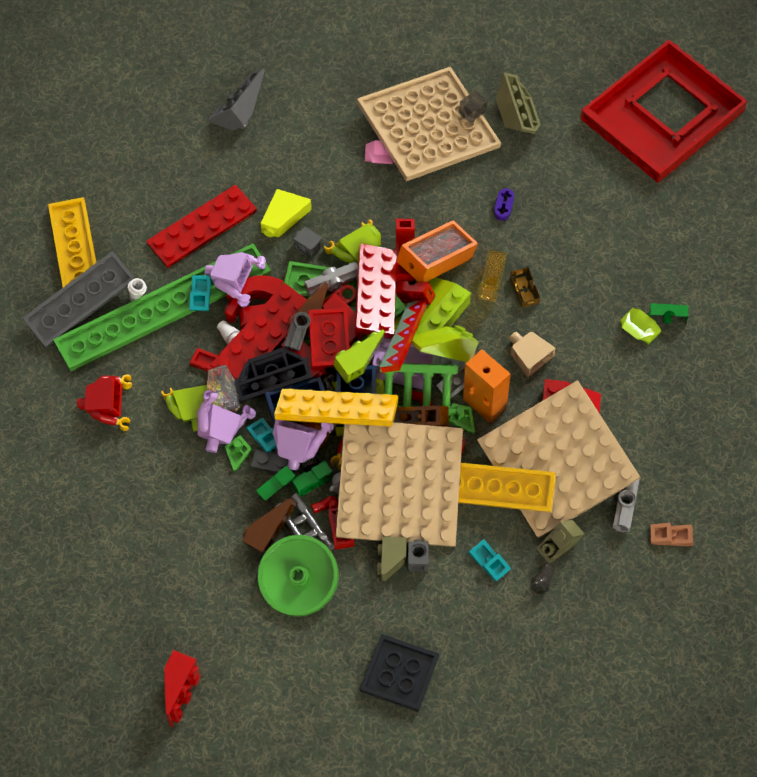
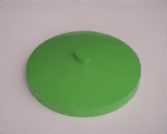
M292 535L274 543L262 557L258 569V584L263 597L274 609L289 616H306L322 609L332 599L339 581L338 564L332 552L321 541L306 535Z

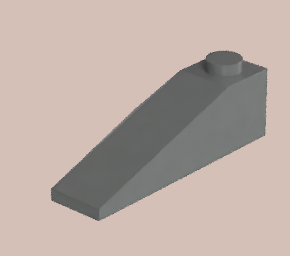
M262 68L251 73L238 86L239 90L227 98L229 101L224 106L220 105L208 119L209 122L232 131L238 128H245L253 114L265 70Z

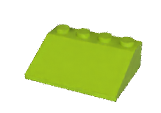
M435 277L427 281L430 283L436 296L431 305H427L415 334L447 326L451 327L469 306L471 292L456 283ZM402 315L394 320V334Z

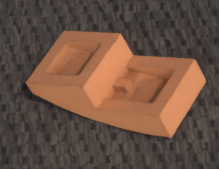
M671 523L651 524V544L693 546L692 525L671 526Z

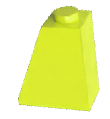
M277 189L262 219L261 232L267 237L275 236L279 238L311 211V199Z

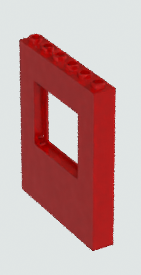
M667 40L581 110L580 120L659 183L744 112L747 100L742 95L736 93L729 85L722 82L715 74L708 71L704 65L694 60L690 54L685 53L677 44ZM666 76L707 107L677 133L673 132L636 102V100Z

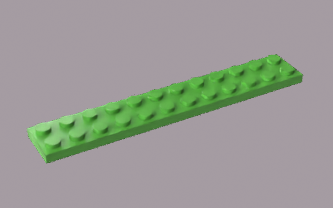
M254 243L232 253L244 252L254 256V258L261 256ZM266 263L263 270L252 264L253 267L248 278L261 275L269 276L271 275V270ZM205 267L53 339L70 372L195 312L189 310L192 275L206 276ZM211 281L210 304L227 296V293L214 286L213 281Z

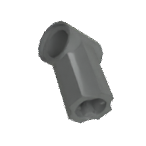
M298 312L291 316L290 326L283 344L287 349L300 351L307 327L311 322L310 316L306 312ZM297 317H301L303 319V326H299L297 324Z

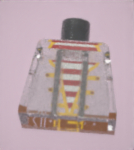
M226 365L208 370L207 391H214V393L218 394L216 400L212 402L214 405L236 412L240 409L241 405L234 384L235 380Z

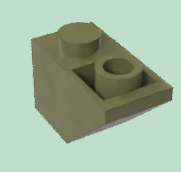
M573 520L562 521L538 546L537 550L550 564L575 546L585 534Z
M382 537V544H378V556H382V563L378 562L377 575H381V581H386L406 563L407 537Z

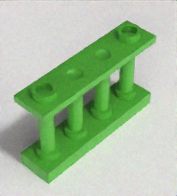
M379 362V371H380V372H382L381 369H380V366H381L382 362ZM403 363L399 371L383 373L385 375L384 394L392 395L393 375H395V372H403L404 400L403 405H397V407L420 406L411 405L412 376H414V373H422V376H424L423 406H430L431 378L434 376V373H441V377H443L442 406L449 407V416H451V413H456V408L450 406L451 377H453V374H458L457 364Z

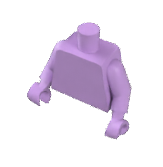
M244 252L220 255L215 265H206L205 275L211 277L217 289L227 293L234 299H238L237 303L241 307H246L250 302L251 296L240 293L253 267L252 264L263 270L265 269L266 259L263 256L254 258V256Z
M208 390L204 392L203 398L205 401L202 402L197 411L198 436L208 440L206 451L217 453L218 445L229 444L239 428L246 422V419H253L256 412L248 405H245L243 414L240 416L211 404L216 400L218 394Z
M275 420L273 435L278 455L288 459L290 470H299L300 463L315 456L327 436L326 433L333 430V423H321L322 428L319 431L318 429L290 421Z

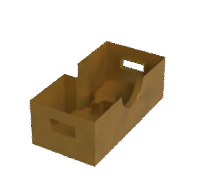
M529 267L511 271L510 278L521 307L539 304L540 296L536 285H533V278ZM528 273L530 278V290L535 291L537 299H534L532 292H530L529 290H527L526 293H524V291H519L522 290L523 287L528 288V281L526 279V276L515 278V281L513 279V276Z

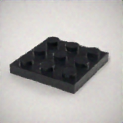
M381 634L360 692L419 712L440 654Z

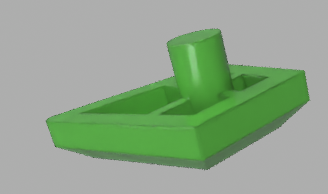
M452 404V407L456 408V413H451L449 423L463 428V430L474 435L475 428L471 407Z
M241 435L225 445V450L234 472L239 469L252 451V448Z

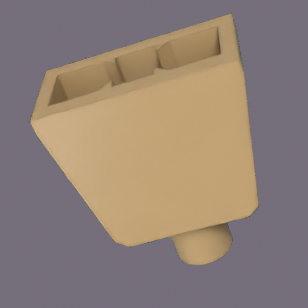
M514 332L509 338L514 344L511 348V356L527 377L532 375L555 355V347L533 332H529L524 337L518 332Z

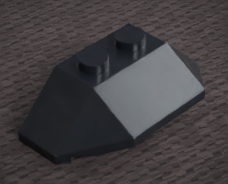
M283 347L248 359L234 384L239 400L242 402L264 397L266 392L307 381L312 378V374L306 358Z

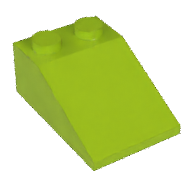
M455 325L454 328L447 326L415 334L411 344L420 352L468 362L474 356L479 341L473 338V334L466 332L465 328Z

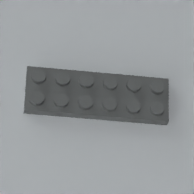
M112 251L22 319L44 347L47 348L54 343L53 339L69 332L125 290L129 282L135 278Z

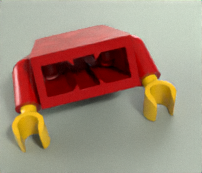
M124 375L122 378H119V376H101L94 383L87 385L85 397L77 400L78 408L80 410L85 409L97 421L112 426L119 425V428L123 431L129 430V427L122 425V423H130V419L127 417L118 419V417H121L122 387L124 389L132 387L131 382H125L131 381V376Z

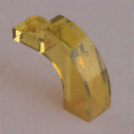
M489 250L483 278L477 291L478 299L492 302L497 301L508 253Z

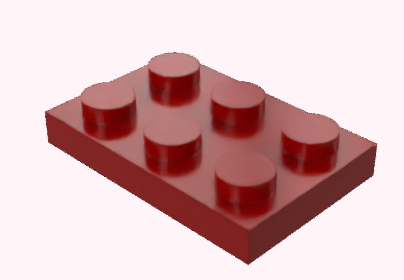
M347 308L309 310L311 319L309 328L312 368L334 367L335 356L342 350L347 351L350 349Z

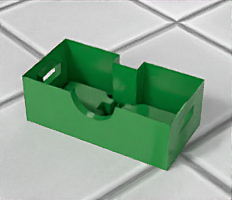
M651 303L649 317L651 318L652 315H664V323H671V315L685 316L687 324L689 307L688 305Z
M324 461L311 468V471L304 472L292 479V488L302 497L301 494L304 496L332 480V470Z
M286 465L258 488L256 493L265 502L269 497L275 495V492L294 479L295 475Z

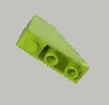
M384 330L378 333H371L366 340L354 343L347 351L342 350L335 356L334 367L346 383L364 373L383 341Z

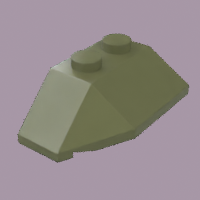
M503 72L496 101L504 126L534 134L541 124L532 97L525 86L519 82L520 79L517 75Z

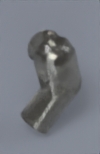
M329 371L322 376L325 391L336 392L332 381L336 380L333 371Z

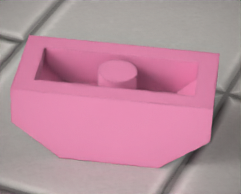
M374 140L366 144L365 161L386 164L394 163L381 141Z

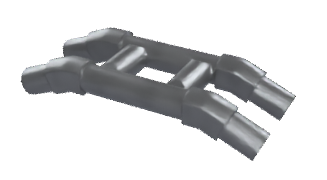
M298 493L291 496L301 515L293 520L289 516L284 525H286L292 535H302L297 526L307 521L312 530L304 535L313 538L317 536L319 541L326 545L329 550H333L334 544L313 518Z

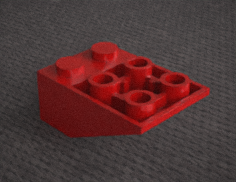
M173 650L164 668L166 715L170 727L174 726L173 721L180 722L183 711L180 710L183 703L188 704L190 702L192 693L189 690L191 691L193 685L197 686L201 678L196 659Z

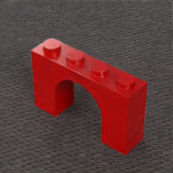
M334 294L322 306V309L347 308L349 346L351 348L357 339L360 341L367 334L355 332L356 313L337 294ZM304 341L300 351L291 350L307 359L312 374L311 379L322 378L325 375L328 367L312 368L311 347Z

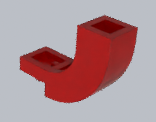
M396 219V259L401 246L415 237L414 219ZM396 261V281H415Z
M252 276L247 278L240 294L250 295L249 301L254 299L269 300L283 285L284 281L272 276ZM227 294L228 304L224 313L226 314L227 321L234 323L242 307L237 303L238 299H234Z

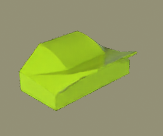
M632 308L620 320L621 328L635 339L643 340L648 345L661 333L657 323L639 309Z

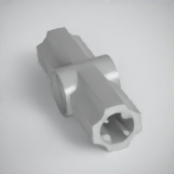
M353 262L338 269L330 267L323 271L322 275L305 281L304 286L308 296L323 283H328L327 291L336 292L344 284L356 280L358 264Z
M639 480L619 492L613 528L619 532L630 531ZM628 500L630 504H625L622 501Z

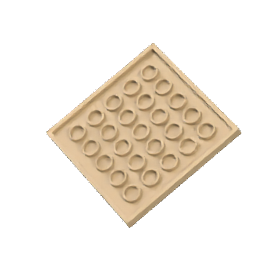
M451 67L357 99L358 106L405 181L501 147L500 140Z
M578 380L477 439L493 466L556 473L551 513L520 510L538 539L552 532L560 522L574 519L640 479V475Z
M393 423L392 427L344 424L336 538L382 541V537H407L406 543L413 542L414 540H423L424 542H429V545L455 547L463 428Z

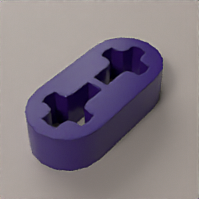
M504 188L498 193L494 216L500 221L507 220L511 215L514 202V192L511 189ZM505 195H508L507 202H503ZM502 207H505L504 214H500Z

